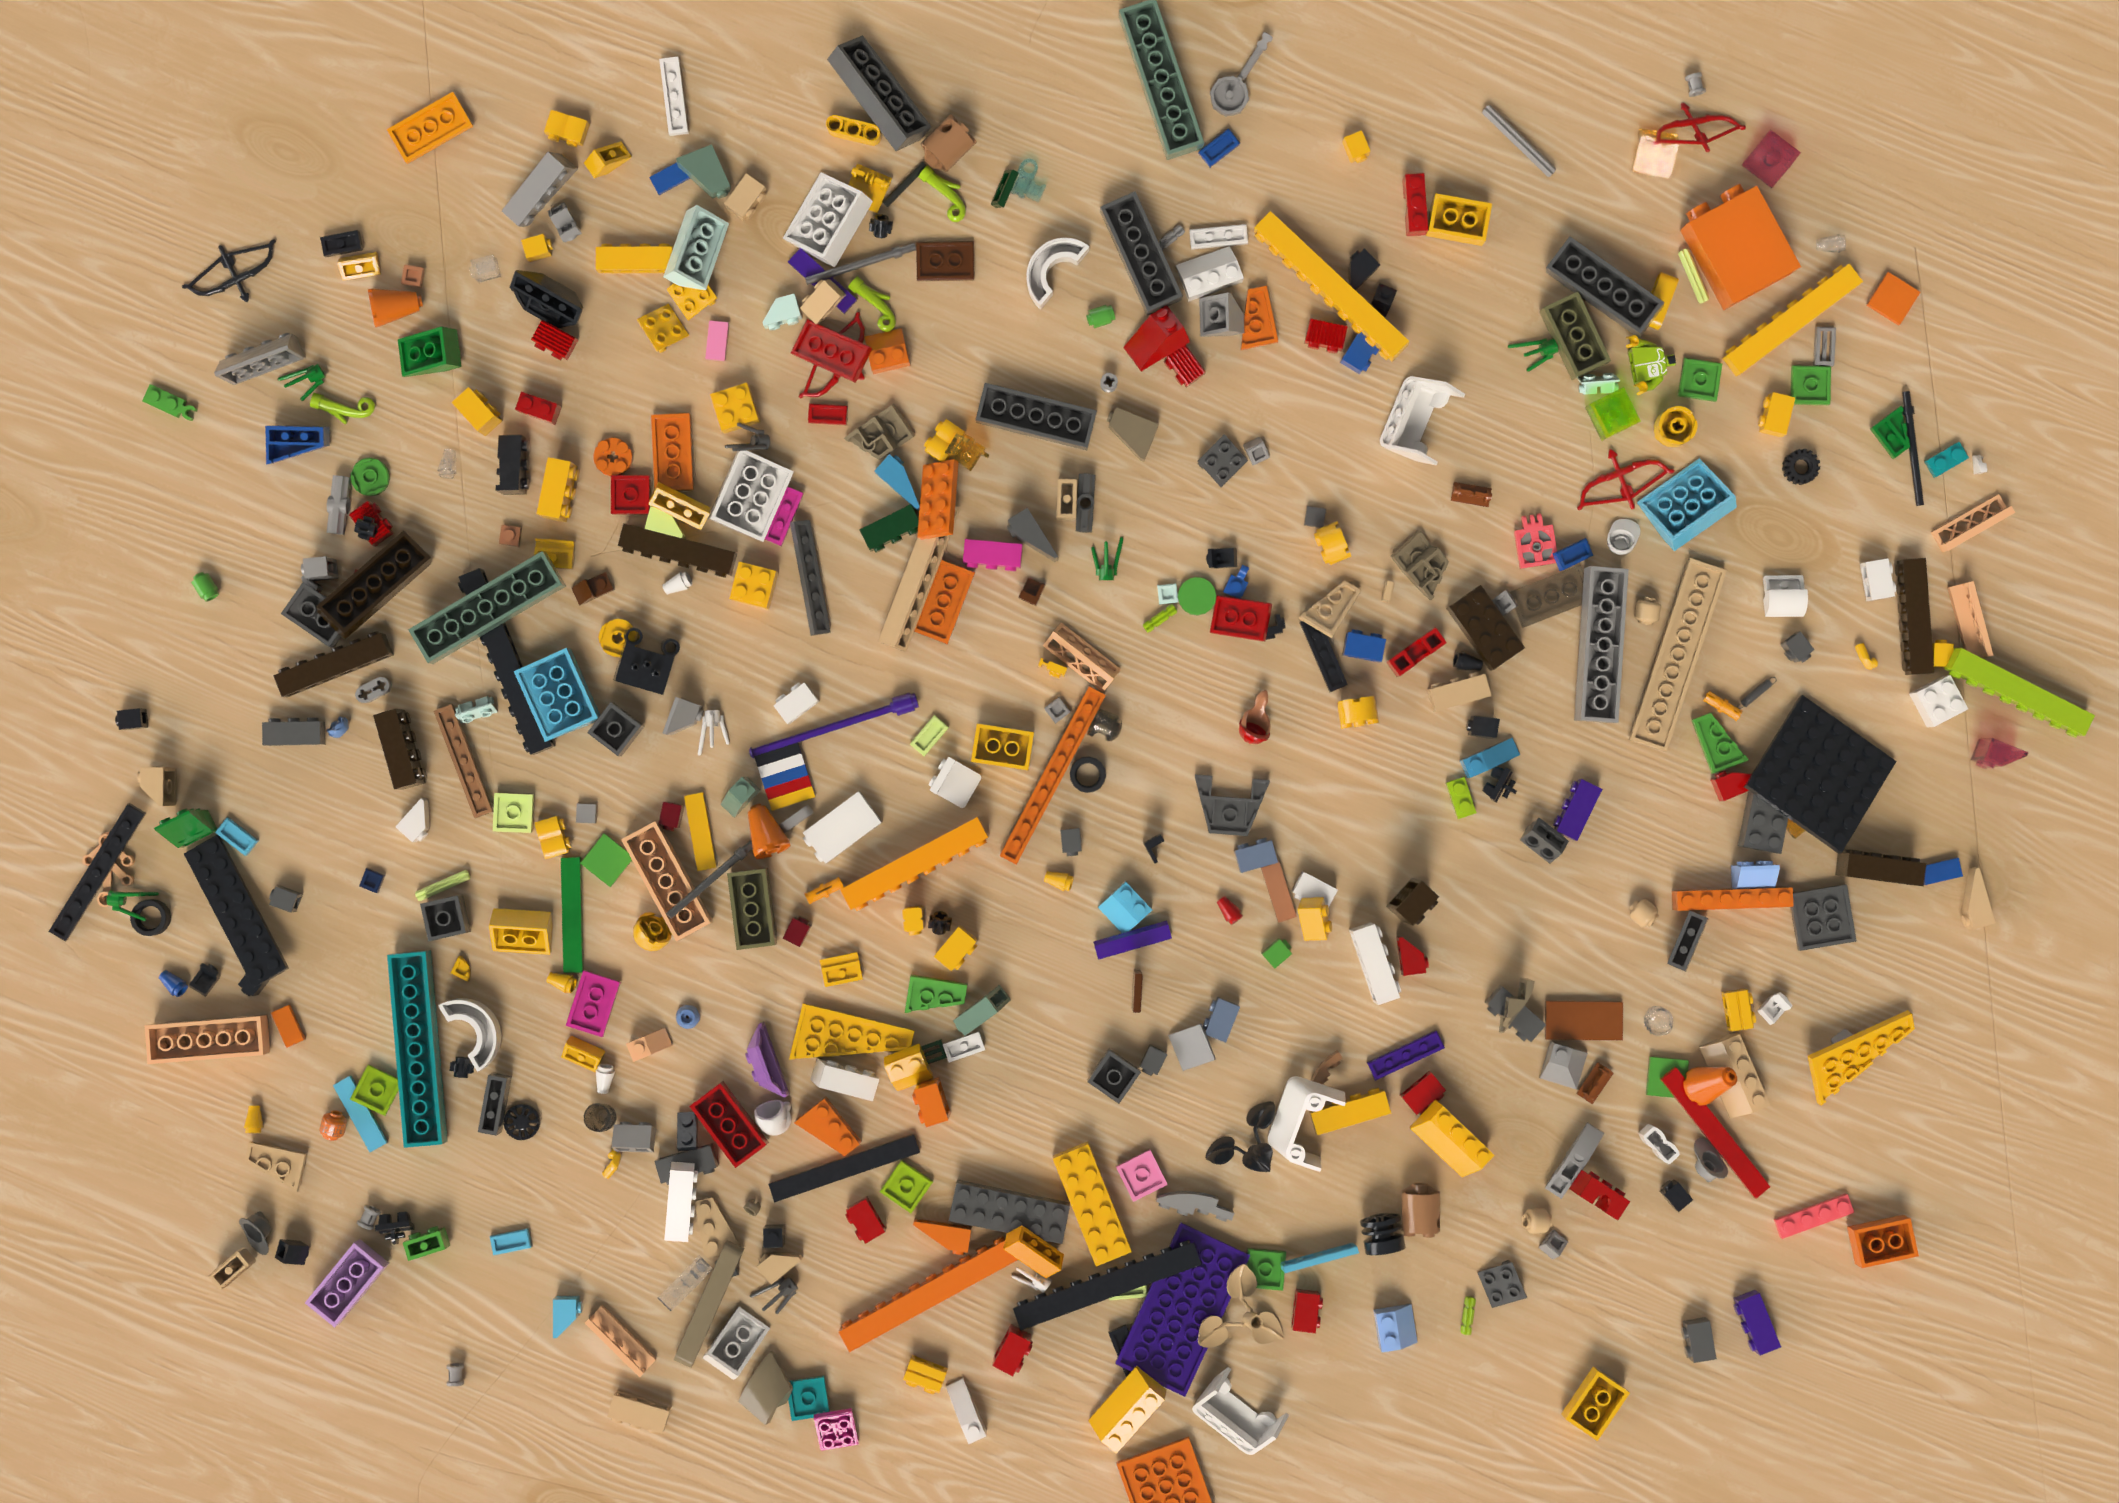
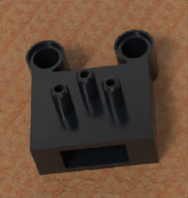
M635 627L626 629L624 632V645L613 680L663 695L674 657L680 650L679 643L672 638L663 640L661 651L664 654H658L635 647V645L642 641L643 634ZM631 631L638 633L636 641L629 640L628 634ZM668 642L675 644L673 652L666 651L665 647Z

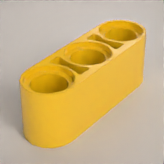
M831 115L826 120L828 132L834 137L870 146L878 145L881 141L880 130L874 124L838 115ZM834 122L840 123V127L836 130L830 128ZM851 127L859 129L856 134L849 133ZM871 131L877 133V136L873 139L867 137Z
M1663 272L1658 274L1651 293L1662 300L1664 306L1649 327L1656 330L1660 329L1677 287L1678 278Z

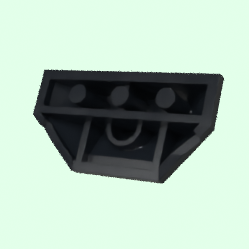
M522 270L514 272L509 287L514 292L523 310L557 328L578 324L584 307L574 291L542 273Z

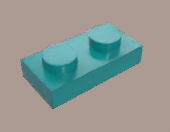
M1957 442L1924 461L1933 478H1936L1969 457L1961 443Z

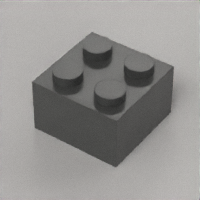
M610 702L587 733L615 755L622 757L645 726L617 704Z
M463 894L420 904L428 942L471 932Z
M1109 1048L1088 1077L1087 1082L1120 1104L1140 1075L1141 1070Z

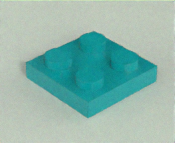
M825 1375L790 1381L793 1390L788 1401L792 1421L814 1418V1414L830 1412Z

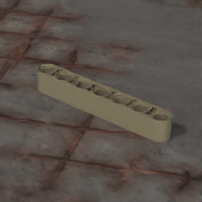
M728 1240L726 1241L674 1357V1361L692 1368L745 1248Z

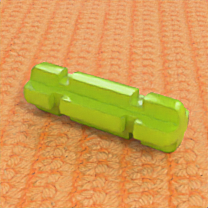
M1173 604L1169 605L1165 611L1162 610L1152 617L1151 621L1145 622L1143 628L1147 633L1151 632L1155 626L1158 627L1168 620L1169 616L1175 615L1177 609Z
M1466 1296L1464 1301L1466 1306L1463 1308L1462 1315L1463 1325H1461L1460 1332L1464 1335H1471V1325H1473L1475 1311L1473 1307H1475L1476 1299Z

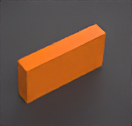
M291 1005L271 1013L286 1048L306 1040Z

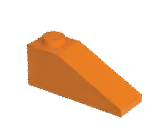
M914 1219L913 1225L946 1249L952 1250L953 1254L964 1255V1252L968 1253L971 1226Z

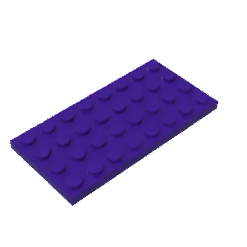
M1180 1222L1169 1247L1171 1246L1172 1249L1179 1247L1178 1243L1190 1240L1191 1243L1195 1241L1203 1264L1151 1284L1115 1364L1129 1371L1138 1366L1163 1387L1185 1397L1208 1349L1198 1344L1200 1325L1205 1318L1211 1315L1222 1318L1231 1299L1227 1291V1280L1235 1268L1242 1264H1247L1250 1255Z

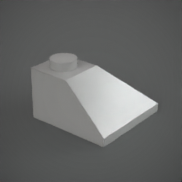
M1227 292L1199 298L1201 337L1233 336L1244 333V314L1231 293Z
M675 697L663 734L672 736L695 725L697 721H701L704 713L702 710L703 706Z
M1550 1041L1539 1078L1577 1090L1588 1053Z

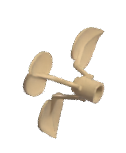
M1246 1264L1235 1268L1227 1280L1228 1294L1232 1298L1240 1296L1241 1302L1248 1309V1312L1243 1315V1322L1223 1323L1222 1319L1218 1316H1208L1202 1321L1199 1328L1198 1344L1200 1346L1210 1348L1224 1343L1228 1337L1226 1326H1247L1251 1328L1252 1338L1260 1344H1268L1284 1339L1281 1325L1274 1314L1263 1311L1258 1315L1253 1312V1309L1244 1300L1243 1296L1248 1297L1252 1295L1257 1287L1256 1277Z

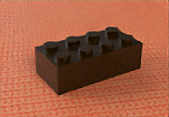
M1481 585L1446 608L1490 671L1496 669L1525 648Z
M392 709L374 714L373 717L393 788L395 790H404L425 784L427 775L425 769L421 768L419 761L421 760V754L419 749L415 747L416 736L414 731L410 729L409 723H411L409 713L403 709Z
M1845 849L1844 853H1840L1837 856L1835 875L1924 887L1927 863H1920L1918 858L1902 857L1901 860V856L1883 854L1882 858L1881 853L1864 852V855H1862L1863 851Z
M1411 878L1386 907L1402 922L1412 926L1414 924L1418 925L1425 918L1423 914L1428 909L1432 910L1438 904L1437 899L1440 896L1423 881Z

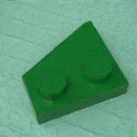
M1902 406L1896 408L1870 428L1892 459H1895L1910 447L1909 438L1906 434L1907 426L1904 423L1902 414L1904 411Z

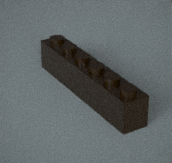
M624 523L618 546L623 548V552L633 554L634 551L641 552L640 556L649 559H652V556L660 557L659 561L669 564L671 560L676 561L678 566L689 568V565L695 566L697 571L707 573L708 570L714 571L716 576L726 578V575L732 576L737 553Z
M1926 558L1899 560L1895 565V574L1898 576L1896 591L1900 598V603H1898V613L1901 614L1899 630L1902 633L1903 639L1900 647L1904 653L1902 669L1905 671V675L1934 673Z
M376 631L368 634V638L364 640L359 638L350 641V645L344 648L341 645L331 649V653L317 654L311 661H299L296 663V667L291 669L289 667L279 669V673L273 676L281 697H290L394 656L386 634Z

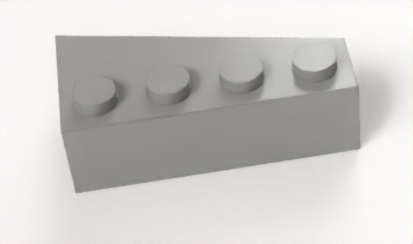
M547 152L506 204L502 212L517 226H529L539 211L545 207L578 168L562 154Z

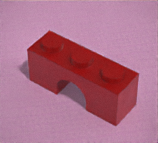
M1424 173L1405 174L1402 184L1403 198L1406 199V236L1426 235L1428 232L1425 175Z
M1435 627L1386 661L1396 677H1400L1447 642Z
M1581 1170L1569 1189L1591 1204L1599 1197L1595 1206L1618 1221L1631 1202L1624 1197L1626 1193L1617 1187L1614 1190L1611 1189L1613 1185L1604 1179L1600 1182V1177L1592 1171L1588 1174Z

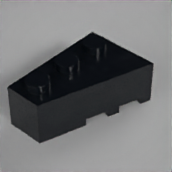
M499 435L497 458L499 459V468H497L496 474L500 477V485H496L495 491L503 495H527L526 490H529V479L526 478V471L529 470V460L526 459L529 443L523 435Z

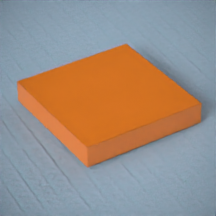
M1887 272L1866 306L1899 326L1921 292Z

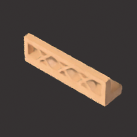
M1998 494L1934 530L1931 534L1941 551L1946 552L2014 514L2015 511L2012 506L2006 507ZM1995 500L2001 508L1997 513L1989 511L1990 504ZM1974 512L1984 513L1981 522L1972 521ZM1959 521L1967 522L1966 530L1963 532L1956 530L1957 522ZM1943 530L1951 532L1949 540L1944 543L1938 534Z
M1974 581L1948 587L1963 649L1981 658L1994 656Z
M1063 623L1058 625L1043 645L1102 693L1121 671L1118 666ZM1052 639L1059 643L1060 648H1056L1052 644H1050ZM1066 652H1071L1075 656V660L1068 658ZM1082 664L1090 667L1091 672H1086L1082 668ZM1097 676H1101L1107 681L1105 685L1097 680Z
M603 1305L585 1322L639 1377L657 1359Z

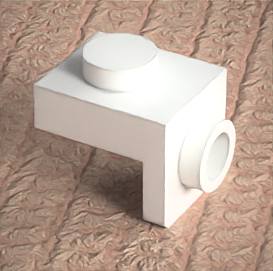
M1778 992L1769 996L1757 1011L1769 1025H1772L1784 1011L1791 1009L1793 1005L1785 995Z

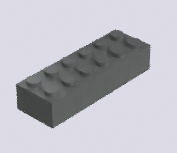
M862 35L840 44L834 49L827 59L894 150L898 151L920 141L930 130L931 125L865 37Z
M1136 191L1101 206L1100 213L1146 315L1148 316L1166 305L1170 306L1181 301L1183 295Z
M1572 237L1566 240L1546 267L1547 274L1574 293L1579 292L1581 298L1636 335L1639 339L1664 306L1662 300Z
M985 383L976 416V423L1087 451L1097 410Z
M957 1180L949 1221L1009 1233L1022 1225L1045 1241L1062 1244L1070 1202Z

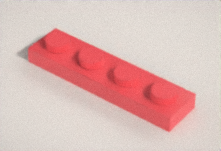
M1843 1194L1774 1219L1780 1238L1784 1239L1853 1214L1854 1210L1848 1194Z

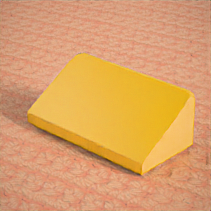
M377 252L342 257L337 262L342 280L381 274Z
M570 1036L561 1057L596 1072L598 1065L604 1057L605 1050Z

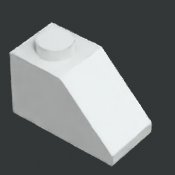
M421 798L395 826L411 842H421L428 835L426 831L430 828L429 802L426 798Z

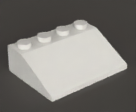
M821 172L783 239L822 262L835 267L873 201L862 191Z
M747 450L737 451L708 519L764 542L794 471Z

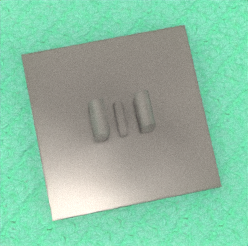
M1202 1024L1168 1035L1183 1071L1216 1060Z

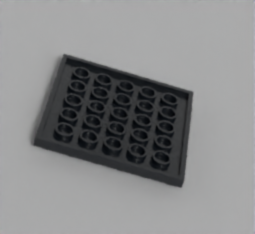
M1801 695L1744 787L1840 854L1845 849L1897 761L1804 695Z

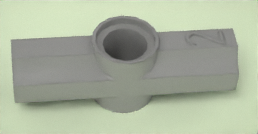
M333 475L331 496L327 499V512L329 515L326 533L345 535L346 517L351 507L349 498L350 477Z

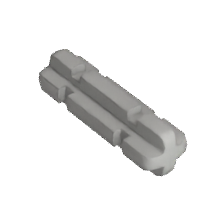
M1180 225L1176 226L1173 231H1170L1159 240L1162 251L1177 240V237L1185 233Z

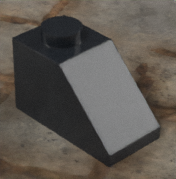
M1365 248L1361 252L1357 250L1350 257L1352 261L1349 264L1348 284L1354 290H1357L1380 266Z
M1471 716V719L1467 720L1466 731H1469V736L1488 739L1497 738L1500 719Z

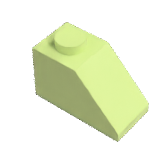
M650 506L645 529L685 539L683 531L673 516Z

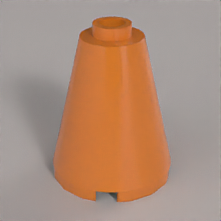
M368 289L375 328L419 312V307H423L421 295L417 296L416 292Z
M761 804L750 807L748 819L755 858L765 859L772 857V853L777 852L779 854L787 850L791 846L790 841L765 805L761 806Z
M1694 1067L1685 1074L1687 1077L1684 1081V1089L1691 1101L1699 1103L1697 1105L1700 1106L1707 1105L1737 1083V1075L1730 1067Z

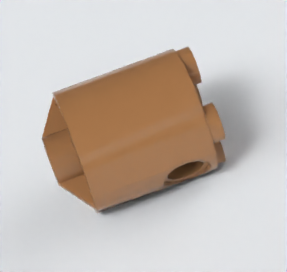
M950 114L920 144L925 151V156L923 157L925 162L933 169H942L948 172L977 141L972 135L967 134L969 129L962 122L958 124L957 119Z
M1414 1183L1402 1190V1231H1404V1236L1412 1237L1415 1234H1423V1237L1432 1238L1440 1232V1191L1434 1189L1428 1183Z

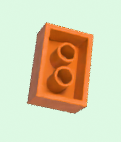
M937 1077L917 1084L912 1097L915 1105L919 1104L918 1116L921 1124L925 1123L926 1127L948 1121L951 1112L940 1078Z
M1905 1215L1847 1226L1854 1262L1861 1268L1919 1256L1911 1218Z

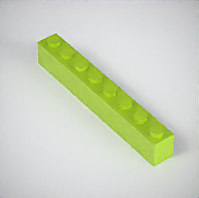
M1954 648L1947 666L1944 667L1945 670L1950 672L1949 675L1957 679L1963 678L1966 680V684L1972 687L1978 686L1983 689L1982 692L1985 694L1996 695L2000 697L1999 700L2006 704L2012 703L2016 705L2017 710L2025 713L2028 711L2033 714V718L2040 721L2046 720L2050 722L2049 726L2056 729L2062 728L2066 730L2065 733L2074 738L2086 736L2095 717L2094 714L1963 648Z

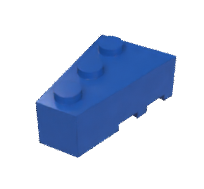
M265 426L266 465L330 446V427Z

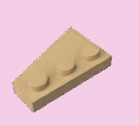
M1344 581L1328 593L1326 597L1314 604L1312 608L1301 614L1299 619L1332 638L1361 590Z
M251 1141L248 1143L245 1162L263 1173L274 1177L278 1182L291 1187L293 1191L298 1192L307 1153Z
M714 1196L694 1200L705 1258L720 1255L727 1240L742 1247L734 1231L726 1221Z

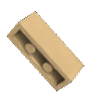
M1480 672L1468 674L1469 678L1465 680L1458 677L1451 679L1450 684L1443 685L1442 682L1431 685L1432 689L1427 691L1433 712L1492 696L1486 674L1480 675Z
M616 1391L613 1395L607 1417L611 1418V1421L615 1423L625 1422L630 1424L632 1428L641 1429L642 1427L648 1429V1432L658 1435L659 1433L663 1434L666 1429L672 1407Z

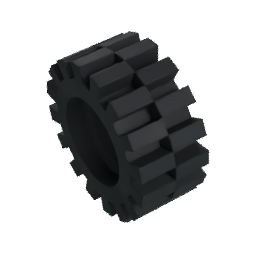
M1798 449L1785 457L1786 460L1782 463L1784 465L1782 471H1785L1783 475L1788 477L1787 480L1789 482L1792 481V484L1803 485L1813 481L1818 476V470L1821 467L1818 466L1820 460L1816 459L1818 457L1816 454H1812L1813 451ZM1797 460H1804L1807 463L1808 470L1805 474H1799L1795 471L1794 465Z

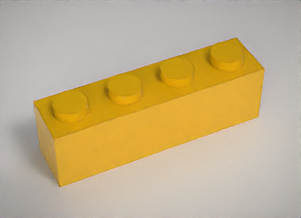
M643 243L632 247L631 244H620V247H613L612 244H601V247H596V271L598 273H665L673 247L666 243L658 244V246Z
M1379 1087L1368 1090V1094L1361 1095V1093L1350 1095V1099L1346 1100L1345 1106L1331 1102V1105L1324 1106L1319 1111H1309L1315 1133L1321 1135L1391 1114L1385 1091L1383 1089L1379 1090Z

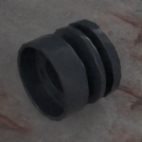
M1380 1213L1360 1221L1361 1227H1365L1362 1230V1234L1371 1236L1363 1241L1367 1255H1386L1406 1248L1404 1235L1394 1233L1402 1228V1224L1397 1223L1401 1220L1399 1214Z

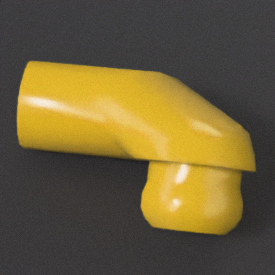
M1864 643L1855 646L1858 657L1866 669L1872 670V668L1878 666L1876 658L1872 657L1870 659Z
M614 1149L608 1154V1158L612 1159V1161L602 1172V1175L607 1179L618 1169L622 1157L621 1153Z

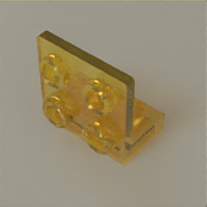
M1640 128L1638 132L1639 145L1632 171L1669 178L1679 144L1659 143L1655 146L1653 142L1656 141L1657 131ZM1661 133V139L1679 140L1677 134Z

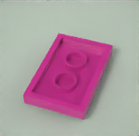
M584 970L566 1026L604 1037L621 982Z

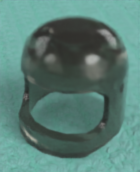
M1099 709L1087 731V735L1093 737L1094 734L1101 733L1105 735V741H1113L1121 732L1122 720L1113 713Z
M605 1103L592 1104L588 1106L584 1113L586 1127L594 1132H604L611 1129L617 1119L614 1108Z

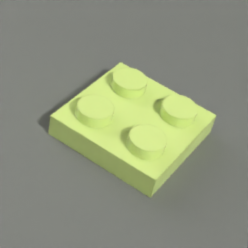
M494 793L493 831L533 833L534 794Z

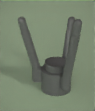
M738 422L737 426L756 434L752 435L750 443L725 445V448H733V451L767 450L770 445V437L764 434V430L755 429Z
M789 1276L786 1279L782 1277L772 1285L770 1284L750 1294V1297L753 1298L780 1285L778 1287L780 1293L762 1308L765 1311L780 1297L784 1296L786 1298L775 1311L776 1314H779L791 1297L796 1294L798 1286Z

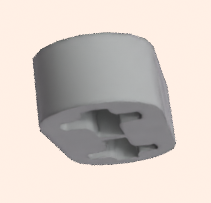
M378 677L360 686L355 692L356 699L361 703H370L390 692L392 688L391 681L385 677ZM380 681L383 683L386 682V685L384 686L385 690H375V688L380 685ZM363 690L367 692L372 691V693L367 695L368 699L361 698Z
M807 805L779 826L786 833L814 812Z

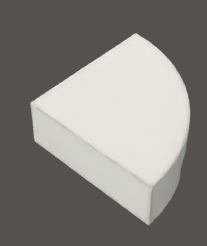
M1973 455L1974 475L1987 472V464L1982 462L1983 456Z

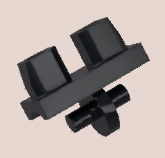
M1494 767L1491 776L1499 781L1496 786L1487 782L1482 791L1496 803L1503 790L1505 791L1502 797L1506 799L1510 793L1516 794L1517 790L1513 789L1516 783L1514 780L1511 779L1509 784L1506 785L1513 772L1506 767L1505 769Z
M406 1211L397 1213V1222L392 1223L390 1214L379 1215L378 1225H375V1231H379V1234H385V1240H391L393 1245L399 1243V1238H405V1232L403 1231L415 1230L410 1214Z

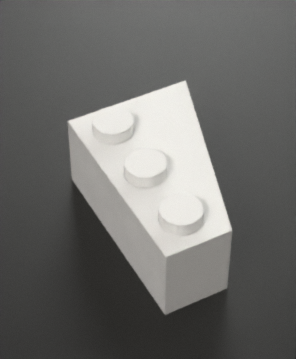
M819 1058L816 1060L810 1079L819 1088L873 1101L879 1078L874 1075L875 1072L865 1069L862 1072L854 1066H842L835 1061H826Z

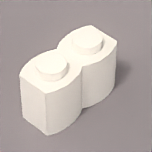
M1647 1124L1638 1133L1640 1139L1651 1147L1653 1153L1665 1163L1671 1164L1680 1155L1676 1146L1667 1141L1663 1132L1653 1125Z

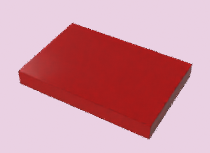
M1217 595L1210 633L1265 642L1272 604Z

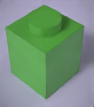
M1278 938L1261 954L1273 968H1277L1292 955L1290 951L1292 947L1285 939L1281 941Z

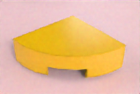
M458 956L450 973L468 982L471 976V969L468 962L462 956Z

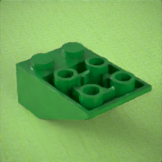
M187 808L176 813V817L172 819L168 817L159 821L160 825L154 828L156 832L177 848H184L217 831L209 811L201 810L200 808L196 810L194 808L189 810Z

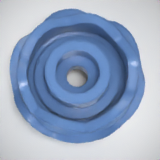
M339 717L338 721L332 722L330 729H327L328 735L333 738L341 737L349 729L347 718Z
M683 1005L676 1013L678 1025L685 1029L694 1028L700 1020L697 1008L692 1005Z

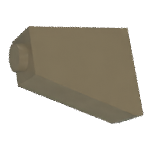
M1116 407L1114 412L1110 411L1107 422H1110V430L1140 461L1144 462L1159 424Z

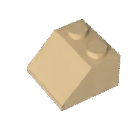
M140 767L137 780L140 783L141 789L158 806H176V768Z

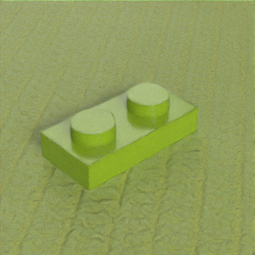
M1465 777L1446 782L1457 819L1476 814L1477 812Z

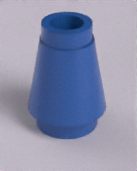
M168 970L163 971L159 975V979L172 996L180 997L188 989L186 981Z

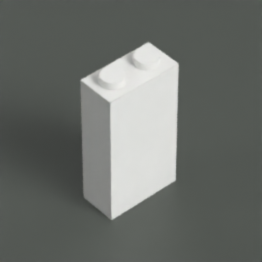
M858 791L804 831L805 837H803V840L809 847L813 846L816 850L814 853L816 858L820 862L824 861L826 864L880 825L882 821L861 792Z

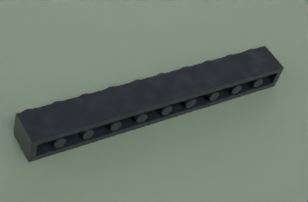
M478 568L459 576L460 582H458V586L462 593L465 592V595H468L489 581L485 571ZM504 622L482 635L480 640L483 646H486L488 649L487 657L489 662L495 666L496 671H494V675L498 682L501 681L503 697L508 699L510 703L508 709L511 716L516 718L518 723L515 725L516 729L525 740L523 742L524 749L530 755H535L555 747L553 739L547 742L544 741L514 671L522 668L523 665Z
M1190 1240L1178 1243L1179 1247L1172 1249L1171 1246L1161 1249V1254L1156 1256L1153 1253L1142 1256L1143 1260L1137 1263L1135 1259L1124 1263L1125 1267L1120 1269L1117 1266L1106 1270L1107 1274L1101 1276L1099 1273L1088 1276L1089 1280L1082 1282L1081 1279L1071 1282V1287L1066 1289L1063 1286L1052 1289V1294L1046 1295L1045 1292L1034 1296L1035 1300L1028 1302L1027 1299L1017 1302V1306L1013 1308L1020 1331L1202 1265L1203 1262L1195 1241L1191 1243Z

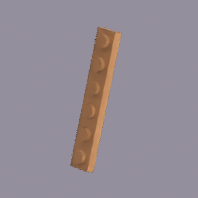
M450 704L435 710L434 714L474 818L494 812L460 721L455 716L454 705Z

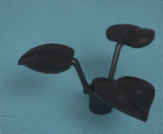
M1274 1102L1258 1104L1247 1114L1246 1121L1249 1126H1254L1253 1130L1257 1145L1250 1146L1248 1152L1238 1146H1234L1235 1140L1232 1137H1221L1214 1141L1207 1150L1206 1160L1216 1165L1225 1164L1234 1156V1150H1237L1244 1154L1242 1162L1246 1168L1258 1172H1270L1273 1150L1269 1144L1261 1143L1257 1129H1265L1272 1123L1276 1110Z

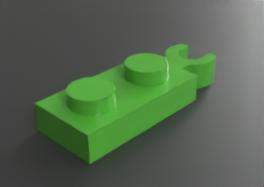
M151 384L142 402L177 418L182 413V416L189 421H193V418L188 416V412L190 410L197 412L198 410L191 405L185 406L186 400Z

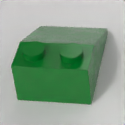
M441 326L398 339L402 377L445 372L462 367L457 329Z

